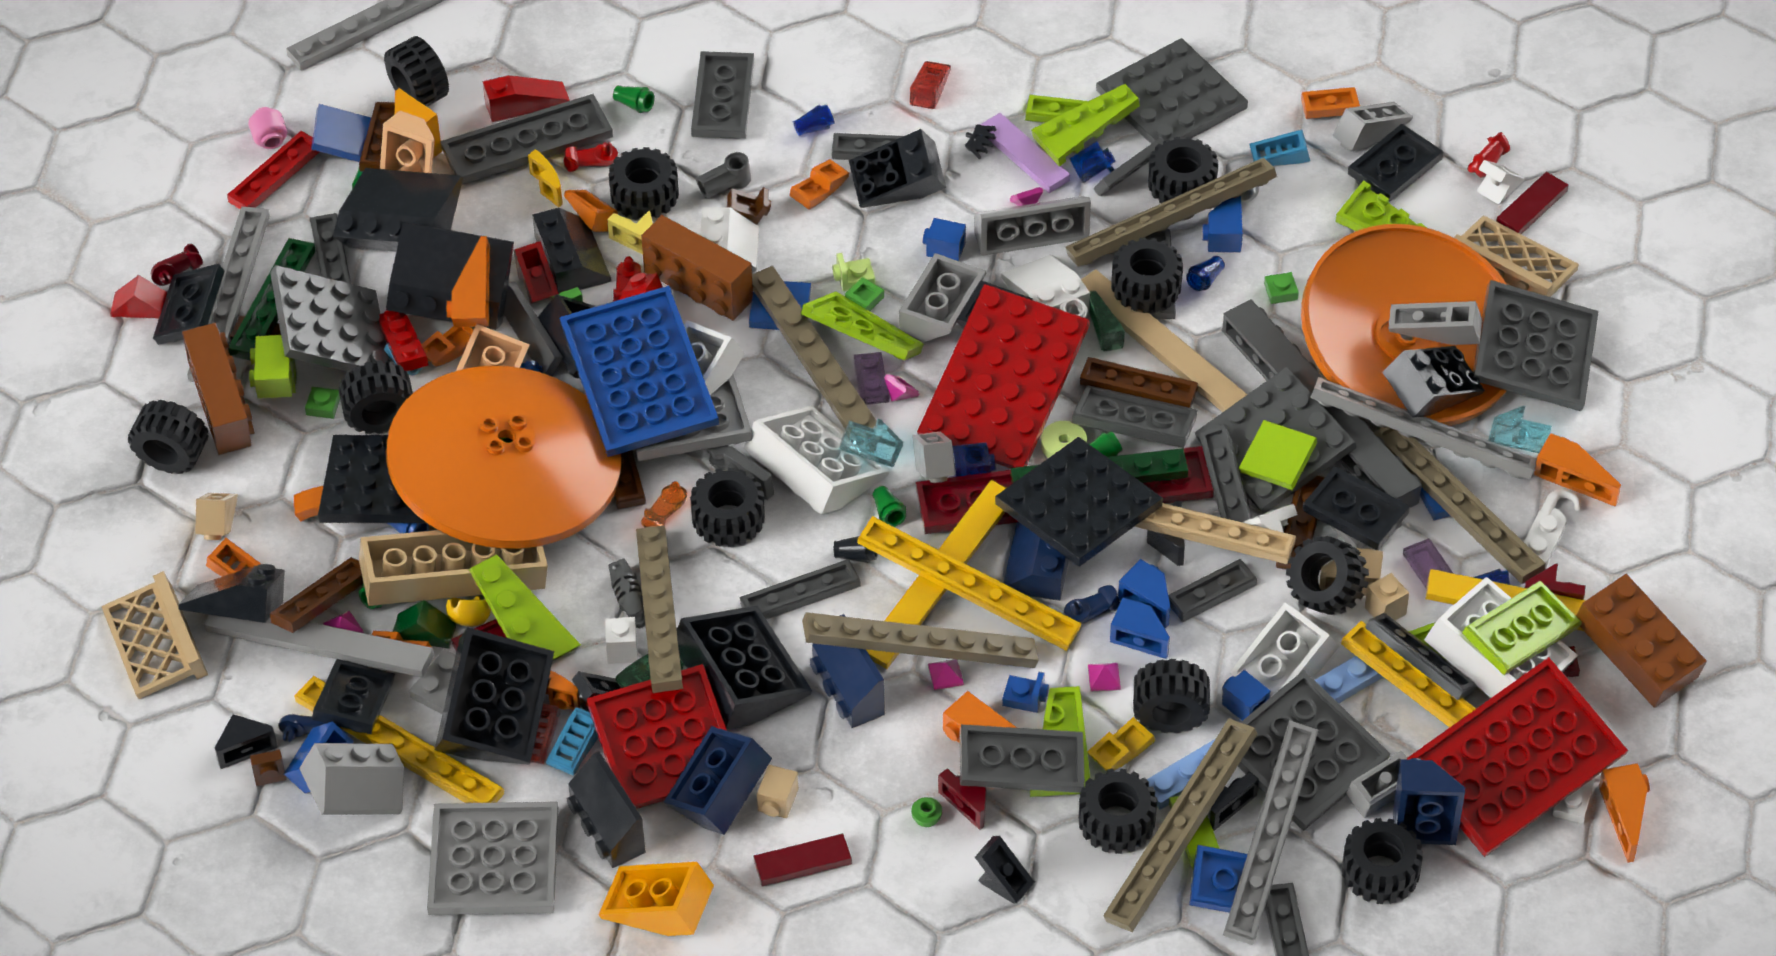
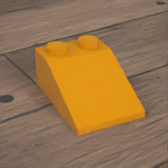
M698 862L619 866L598 915L604 920L666 936L694 935L714 885Z

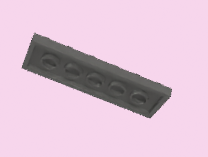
M590 94L440 142L441 149L454 175L464 177L462 184H466L529 164L528 154L535 149L545 158L564 153L568 147L574 146L577 149L612 138L613 129L594 94Z

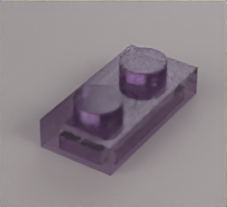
M882 352L853 355L858 393L866 405L888 403L889 394L884 378L885 370Z

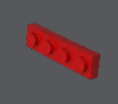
M303 131L296 134L227 194L228 202L241 209V206L256 208L320 153L311 149L313 137Z
M388 310L379 314V323L397 365L402 366L404 371L429 366L427 355L407 314Z

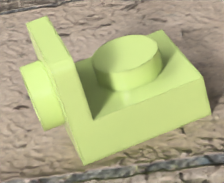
M842 253L836 254V264L832 265L834 280L840 281L842 291H848L862 277L875 284V276L869 258L845 262Z

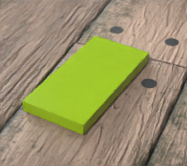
M1539 581L1466 626L1462 634L1503 675H1506L1577 630L1582 622Z

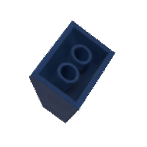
M1017 522L1003 583L1027 596L1060 601L1069 559L1020 522Z
M812 644L811 668L815 675L820 674L828 697H834L839 716L842 719L846 718L851 728L885 715L884 679L866 649Z
M711 726L664 800V803L699 826L725 835L772 760V757L753 738Z
M1418 758L1401 759L1393 808L1394 823L1399 825L1402 822L1407 825V831L1413 830L1417 834L1416 839H1420L1422 844L1456 845L1465 797V787L1432 760H1421Z

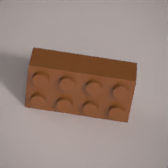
M663 215L641 235L644 272L646 274L657 273L660 281L667 284L674 291H679L689 296L696 303H701L714 310L718 315L725 316L732 321L752 302L753 281L751 262Z
M216 322L183 331L187 361L218 455L252 446L250 435L255 434L251 421L253 419L249 405L245 403L243 397L245 395L241 381L237 379L235 373L237 370L232 355H229V346L225 332L219 333Z
M1627 573L1584 601L1576 615L1582 622L1580 625L1582 630L1654 708L1696 680L1707 662L1701 653Z

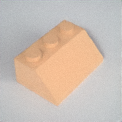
M398 111L383 124L380 169L432 173L434 137L423 118Z
M476 324L456 371L480 366L520 368L530 344Z

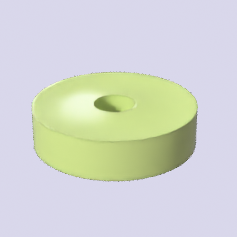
M1070 421L1054 422L1048 425L1042 433V452L1049 458L1077 437L1087 442V434L1080 425Z

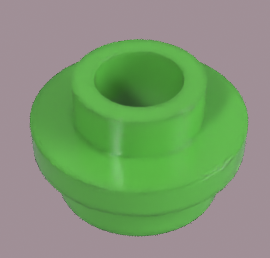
M930 797L920 798L912 805V818L922 827L934 826L942 817V806L936 799Z

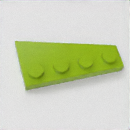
M836 291L803 304L801 315L885 351L898 359L907 360L922 352L924 345L922 342Z

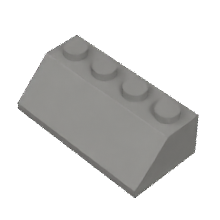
M1080 196L974 213V233L981 256L1084 239L1090 236L1091 200L1090 197Z

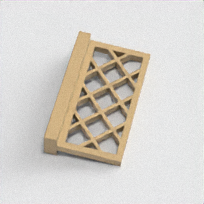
M1484 215L1462 236L1457 234L1454 237L1485 258L1498 271L1507 285L1551 297L1578 270L1579 266L1578 263ZM1486 227L1494 231V233H1482L1481 229ZM1498 241L1499 246H1487L1486 242ZM1505 241H1513L1518 245L1506 246ZM1529 253H1536L1542 256V258H1530ZM1510 254H1522L1523 258L1511 259ZM1560 265L1566 268V270H1554L1553 266ZM1534 266H1546L1547 271H1535Z
M164 571L153 575L154 583L101 606L138 700L191 675H195L197 680L208 675L183 611L179 610V601ZM155 594L156 598L150 608L140 605L143 598ZM121 608L129 609L123 620L113 618L111 614ZM136 611L147 614L141 625L131 623ZM154 616L165 619L159 630L149 627ZM126 629L137 631L132 642L121 639ZM145 633L155 636L150 647L139 644ZM163 638L173 640L168 652L157 649ZM135 651L146 653L141 664L130 662ZM154 655L164 658L159 669L148 667ZM172 660L181 662L184 668L173 673L166 671ZM144 673L155 675L151 683L140 688L139 682Z

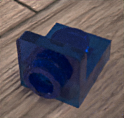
M1097 141L1069 158L1083 183L1105 169L1110 173L1115 170L1113 163L1116 160L1109 148L1103 150Z

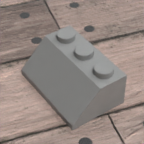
M935 253L899 310V329L923 342L951 333L957 323V318L980 281L984 279L986 271Z
M314 743L299 768L321 815L400 814L403 810L404 766L393 744Z

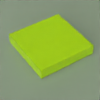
M1263 420L1239 466L1240 473L1293 490L1318 443L1317 439L1314 436Z

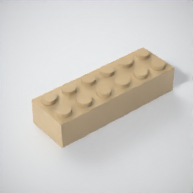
M439 530L360 537L359 563L368 606L483 595L469 570L471 567L495 555H498L530 590L545 589L548 565L543 546L518 549L486 547L468 543Z

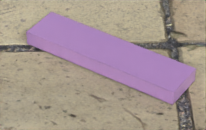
M1001 113L980 124L996 127V131L990 132L995 134L996 139L988 140L1048 193L1070 181V173L1062 166L1059 167L1046 152Z

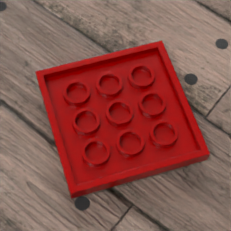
M703 664L681 670L683 689L653 693L651 680H647L587 698V706L606 761L636 809L666 799L711 726L726 730Z

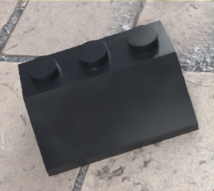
M561 208L532 214L535 239L537 242L541 241L559 294L575 287L582 290L612 282L594 234L580 216Z
M556 294L538 318L561 353L569 374L579 379L577 368L561 326L560 317L596 306Z
M598 751L589 758L568 783L570 797L566 799L571 812L574 815L578 813L581 817V826L588 837L592 836L596 841L595 848L602 860L606 858L611 867L614 868L646 853L643 820L602 754Z

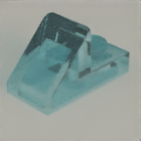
M1521 406L1494 417L1488 441L1540 453L1551 433L1552 426L1523 420L1526 406Z
M879 418L874 428L849 421L840 441L839 450L894 467L903 447V441Z

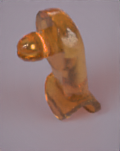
M677 481L664 487L661 495L650 510L645 508L641 525L645 528L665 525L666 519L685 504L687 500L686 489L680 486Z

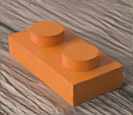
M1355 87L1306 91L1301 94L1306 119L1342 116L1346 108L1360 107Z

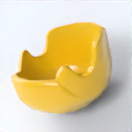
M479 595L475 596L472 600L451 598L446 603L448 617L453 622L465 627L484 624L491 613L488 603L485 599L481 600Z

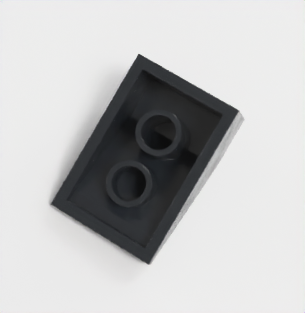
M260 564L198 584L180 602L179 610L266 623L270 618V613L283 604L285 570L276 569L271 564Z

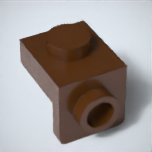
M763 187L757 196L731 189L727 195V207L732 208L757 225L762 217L767 216L770 211L769 189Z
M280 749L250 756L256 787L287 780L284 775L285 770Z

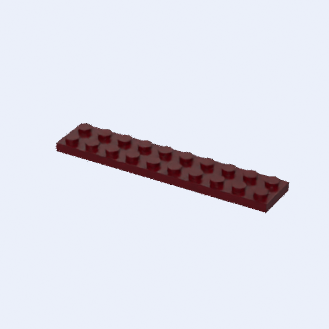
M1202 446L1183 448L1189 470L1188 478L1143 484L1161 496L1164 504L1174 503L1175 501L1184 502L1213 498L1214 490ZM1011 470L949 477L947 481L936 483L930 482V480L917 481L916 493L924 533L932 534L953 531L991 480L1005 488L1012 485ZM1005 512L996 525L1017 523L1018 521Z

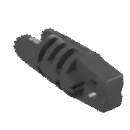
M625 558L619 559L608 565L614 594L620 609L625 611L628 617H635L636 628H643L645 626V616L640 584Z

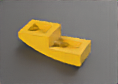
M535 149L528 154L530 174L539 180L540 194L557 207L563 205L558 175L550 162Z
M1133 717L1114 735L1108 732L1087 752L1105 771L1107 769H1114L1115 771L1155 742V737Z

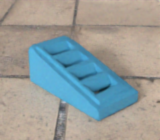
M1302 129L1249 144L1253 162L1263 157L1272 166L1299 164L1310 161ZM1276 149L1277 153L1272 154L1271 150ZM1265 150L1266 156L1261 157L1260 151Z
M578 707L574 709L546 760L547 765L571 775L575 774L598 739L590 712ZM576 733L578 735L583 736L584 738H579L577 736H574V734ZM567 744L578 747V750L567 746ZM561 753L573 757L572 761L561 757Z

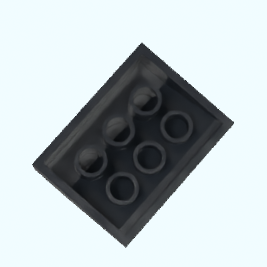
M365 168L339 210L333 237L349 248L396 252L403 222L451 230L464 177L461 175Z
M403 222L389 282L386 310L452 322L451 318H447V301H452V290L481 236ZM487 237L490 244L489 326L484 327L497 330L503 324L514 241Z
M758 606L681 618L677 627L680 658L687 669L703 664L726 730L752 725L811 695L812 689Z
M467 627L459 639L434 750L461 758L529 765L531 763L555 651Z

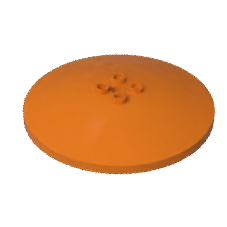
M1384 224L1367 227L1355 231L1333 244L1318 260L1311 272L1301 303V320L1305 341L1316 365L1328 381L1407 410L1383 374V371L1404 350L1455 346L1463 353L1464 360L1473 371L1477 344L1450 345L1412 337L1413 340L1411 341L1405 340L1400 334L1389 332L1391 304L1476 301L1482 317L1487 285L1490 280L1503 284L1507 283L1498 271L1478 252L1447 234L1409 224ZM1480 383L1485 390L1483 394L1424 417L1448 426L1461 424L1489 410L1503 397L1507 390Z
M510 366L467 368L448 373L428 382L406 399L397 411L389 429L386 448L387 467L392 483L405 504L418 517L451 537L468 543L494 548L518 549L543 546L563 540L583 530L594 522L611 502L616 492L621 469V453L610 457L607 456L586 395L555 377L525 368ZM506 437L513 441L505 443L500 438Z

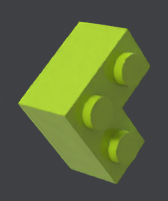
M281 335L256 336L255 348L250 349L251 365H254V370L249 371L250 387H255L257 399L292 397V393H296L297 368L295 359L285 357Z

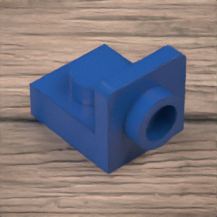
M1038 672L1036 680L1009 675L1002 698V706L1038 713L1040 703L1046 702L1049 692V684H1045V673Z

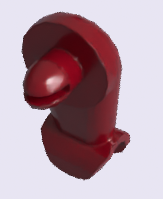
M189 243L184 247V252L157 262L151 269L152 281L156 285L165 286L171 283L173 275L183 273L189 268L192 270L199 268L203 264V259L196 246Z

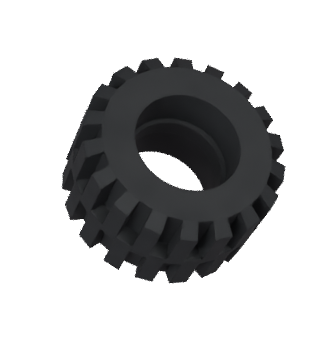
M413 36L385 52L384 63L386 72L395 91L400 88L426 107L448 95L449 83L445 68L434 49L424 39Z
M1174 137V140H1164L1163 145L1158 144L1155 147V151L1151 152L1149 159L1148 187L1149 191H1152V196L1155 199L1159 198V203L1166 202L1217 179V155L1215 151H1211V147L1208 144L1203 145V141L1199 139L1192 140V137H1186V139Z
M643 147V149L639 150L638 148H633L631 152L625 151L621 153L622 157H616L613 160L614 164L610 165L608 173L610 197L614 208L617 211H622V215L626 217L632 216V219L638 220L650 211L651 217L658 218L661 216V213L667 214L671 211L670 207L676 205V199L679 197L678 174L676 164L673 159H670V155L667 153L661 154V150L656 148L650 150L649 147Z
M1139 238V241H1128V245L1123 244L1119 247V252L1114 254L1111 289L1114 292V297L1116 300H1121V305L1124 307L1130 306L1131 310L1136 312L1138 309L1143 310V313H1149V310L1158 312L1161 311L1162 307L1167 309L1171 306V302L1175 303L1177 301L1178 295L1181 293L1182 257L1180 254H1177V249L1173 246L1168 247L1167 242H1158L1155 238H1151V240Z
M376 361V363L367 362L364 363L365 365L354 367L353 371H348L345 374V378L341 379L340 387H338L344 419L350 428L354 427L355 431L358 432L365 431V434H382L385 431H389L397 411L406 399L413 394L408 372L404 371L400 365L395 366L393 362L383 363V361Z
M153 400L142 407L128 434V443L130 444V449L145 464L159 471L183 474L194 468L208 440L209 431L204 426L203 420L198 418L196 413L188 410L187 407L172 401Z
M722 468L716 469V473L713 474L708 472L704 475V479L699 478L697 480L696 487H693L691 491L692 524L696 528V533L699 537L704 536V541L708 543L713 541L715 546L720 547L722 544H727L728 547H734L735 543L743 545L746 543V539H754L756 532L760 533L763 528L762 523L765 522L764 493L760 482H756V478L753 475L746 476V471L739 470V472H736L734 468H728V471H722ZM725 505L737 506L730 510L719 509V507Z
M1315 536L1314 541L1310 539L1303 541V548L1297 546L1294 550L1296 556H1290L1288 563H1291V568L1286 569V575L1290 576V580L1286 582L1288 588L1293 589L1291 592L1293 598L1299 600L1298 603L1302 606L1328 615H1335V612L1342 614L1346 612V607L1351 609L1357 605L1355 600H1361L1364 596L1361 593L1362 588H1367L1368 586L1365 576H1369V569L1363 567L1367 562L1364 557L1359 556L1361 552L1357 548L1352 547L1351 544L1330 536ZM1334 560L1337 568L1336 578L1329 588L1321 591L1318 583L1321 567L1327 562Z
M1176 659L1157 660L1156 663L1150 662L1145 665V668H1140L1134 676L1133 712L1136 720H1140V724L1143 726H1149V729L1153 731L1158 730L1162 733L1187 732L1193 730V727L1201 726L1202 722H1205L1208 719V714H1210V679L1207 676V672L1204 669H1199V666L1195 663L1190 664L1189 661H1178Z
M1107 769L1106 774L1098 772L1095 774L1094 780L1089 778L1085 782V787H1082L1079 798L1078 819L1079 828L1083 830V837L1086 840L1091 839V845L1095 848L1101 846L1102 851L1108 853L1109 850H1115V854H1122V850L1125 849L1128 852L1135 851L1136 845L1141 848L1146 844V839L1150 840L1152 837L1153 829H1155L1157 797H1155L1153 786L1149 787V781L1145 777L1139 779L1138 773L1134 771L1131 774L1127 773V769H1120V772H1114V769ZM1118 806L1126 808L1131 812L1118 816L1109 814L1104 810L1109 807Z
M1375 818L1373 823L1366 820L1362 822L1361 827L1355 826L1352 829V834H1348L1346 838L1342 861V876L1345 877L1347 887H1353L1352 893L1356 896L1362 894L1365 901L1370 902L1373 899L1377 900L1376 904H1383L1385 900H1388L1390 904L1396 903L1398 897L1402 900L1408 897V892H1413L1416 884L1419 882L1423 860L1422 843L1420 839H1416L1417 834L1413 830L1407 831V825L1402 822L1397 825L1394 823L1395 820L1389 818L1388 822L1382 821L1381 818ZM1384 856L1392 859L1396 864L1381 866L1371 862L1369 858Z

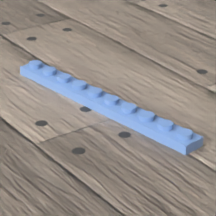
M1354 656L1315 681L1334 700L1341 703L1383 678V676L1357 656ZM1215 739L1147 779L1149 787L1153 786L1159 810L1169 805L1170 797L1180 796Z

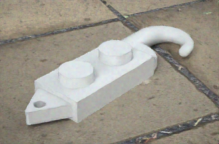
M1557 489L1547 496L1524 541L1546 563L1545 569L1567 523L1566 516L1561 511L1555 509L1558 500L1562 498L1572 500L1576 511H1579L1581 507L1580 498L1571 490Z

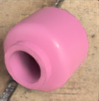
M262 107L256 110L250 117L248 125L253 140L257 145L266 149H273L280 146L287 137L288 131L280 111L269 107Z

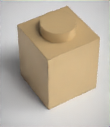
M1390 573L1367 586L1364 608L1373 617L1386 613L1393 620H1397L1407 613L1409 592Z
M768 764L757 792L758 811L771 817L787 818L799 790L798 772Z

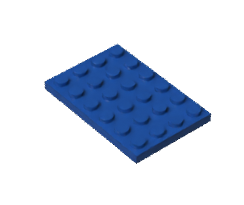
M669 286L560 317L563 332L608 457L719 425L717 412Z

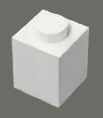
M635 617L605 619L608 664L638 662Z

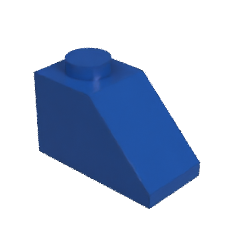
M1241 196L1223 201L1208 213V224H1202V241H1207L1208 252H1241L1243 229Z
M1140 559L1119 580L1118 598L1120 601L1123 597L1150 605L1163 627L1167 628L1170 622V601L1165 575L1155 565L1148 564Z
M1122 597L1111 623L1110 642L1167 659L1170 636L1153 608L1141 601Z

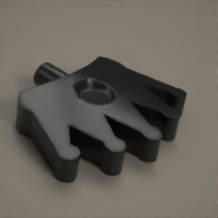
M977 124L973 134L967 132L965 135L967 138H970L965 144L967 150L971 151L978 159H981V155L978 152L988 153V150L983 146H994L988 139H996L995 134L990 133L991 131H996V127Z

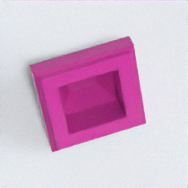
M1037 187L1012 195L1010 201L1018 206L1035 204L1040 199L1043 189Z
M886 374L884 377L891 401L919 396V391L901 377Z
M350 610L323 623V625L364 633Z
M952 659L928 663L934 690L964 685L958 660Z
M1118 663L1088 664L1090 691L1121 690Z

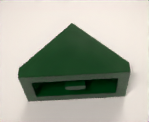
M423 600L398 613L392 632H399L403 640L428 641L433 647L449 649L456 623L436 607Z

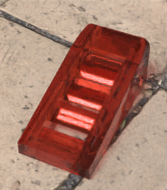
M925 61L910 87V104L912 106L935 109L951 71V65Z
M543 703L540 718L549 720L548 723L539 722L538 728L546 729L545 733L537 732L536 738L543 739V742H535L534 748L540 749V754H532L531 762L545 764L560 716L559 706Z

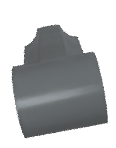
M741 152L730 153L726 156L724 164L696 177L697 185L703 196L710 198L730 187L743 188L749 185L751 182V172L747 155Z

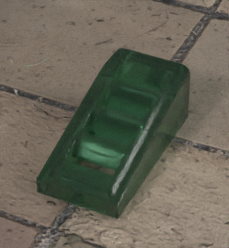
M1090 291L1089 315L1101 350L1105 352L1122 349L1125 339L1124 328L1096 291Z

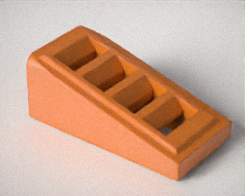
M567 190L564 192V197L593 232H608L607 219L613 213L618 214L617 210L587 190Z
M227 538L207 557L206 566L222 577L241 571L246 566L250 568L261 564ZM226 556L231 557L226 563L222 561ZM236 561L240 562L235 570L231 568Z

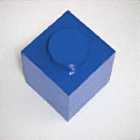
M933 218L930 228H926L923 234L922 243L926 245V256L933 257L936 253L959 261L966 244V224Z
M1243 670L1236 677L1231 676L1224 683L1222 687V705L1243 721L1270 698L1271 691L1247 671Z

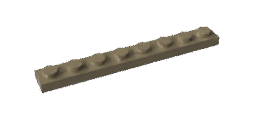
M1263 157L1066 246L1068 257L1077 267L1091 264L1095 259L1103 255L1117 252L1123 244L1128 245V241H1139V238H1145L1157 231H1164L1174 223L1188 220L1205 209L1215 208L1225 200L1239 197L1247 190L1267 184L1270 180L1277 177L1275 168Z
M772 265L752 274L753 291L849 436L858 443L880 433V425L808 317L801 315L802 308L774 266Z
M1382 427L1373 432L1376 436L1383 439L1386 447L1394 456L1396 455L1401 459L1404 467L1411 474L1417 476L1422 485L1421 487L1521 584H1524L1525 581L1545 570L1546 563L1414 437H1405L1398 430L1390 427Z
M665 525L636 529L652 691L657 693L683 689Z
M805 612L802 620L806 643L1035 668L1039 661L1034 638Z
M1230 718L1227 720L1103 916L1106 922L1130 932L1134 931L1258 735L1254 727Z

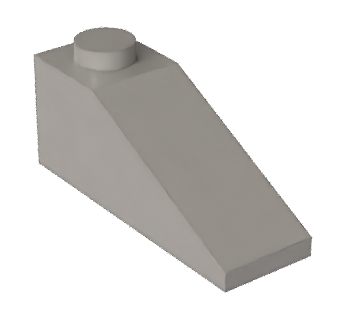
M1395 102L1346 108L1333 137L1340 141V145L1346 150L1367 149L1382 140L1400 124L1405 125L1409 123L1413 116Z
M1476 301L1391 304L1389 332L1450 345L1480 344L1482 317Z

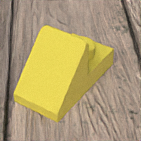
M650 211L637 224L629 218L613 213L607 219L609 238L643 254L641 235L653 224Z

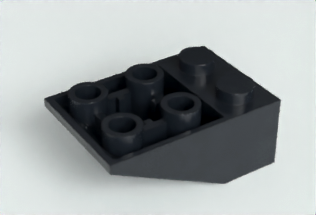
M922 129L849 160L858 203L861 208L921 199L946 188L935 141Z
M1455 346L1404 350L1383 371V374L1412 418L1433 415L1485 392L1479 378L1473 377L1474 372L1464 360L1463 353Z

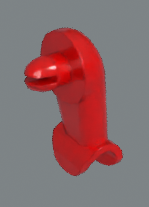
M1499 132L1494 137L1487 138L1489 143L1479 154H1475L1473 162L1467 167L1470 173H1476L1478 177L1484 178L1486 174L1479 170L1482 162L1487 160L1497 163L1502 155L1510 151L1509 142L1502 132Z
M604 142L594 148L577 150L574 146L568 147L565 150L564 167L567 171L573 172L579 167L609 166L618 157V151L612 146L611 142H608V144Z
M627 256L624 262H621L616 267V289H613V302L621 299L622 291L630 281V278L635 274L641 273L640 264L634 262L630 256Z

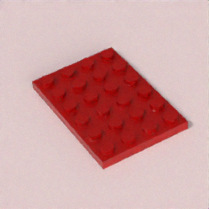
M984 284L921 421L917 434L941 431L952 441V448L1009 469L1027 466L1090 326L1089 319Z
M1548 657L1407 757V760L1412 758L1432 760L1465 787L1459 827L1480 853L1486 857L1595 778L1603 770L1625 756L1628 749L1550 657Z

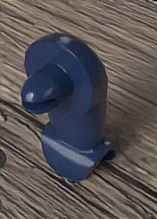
M1112 585L1100 587L1097 594L1083 599L1071 600L1064 608V615L1084 624L1109 608L1111 611H1116L1120 604L1117 591Z
M288 714L280 719L278 728L283 733V740L286 742L288 739V742H291L295 737L309 734L312 728L324 723L312 720V716Z

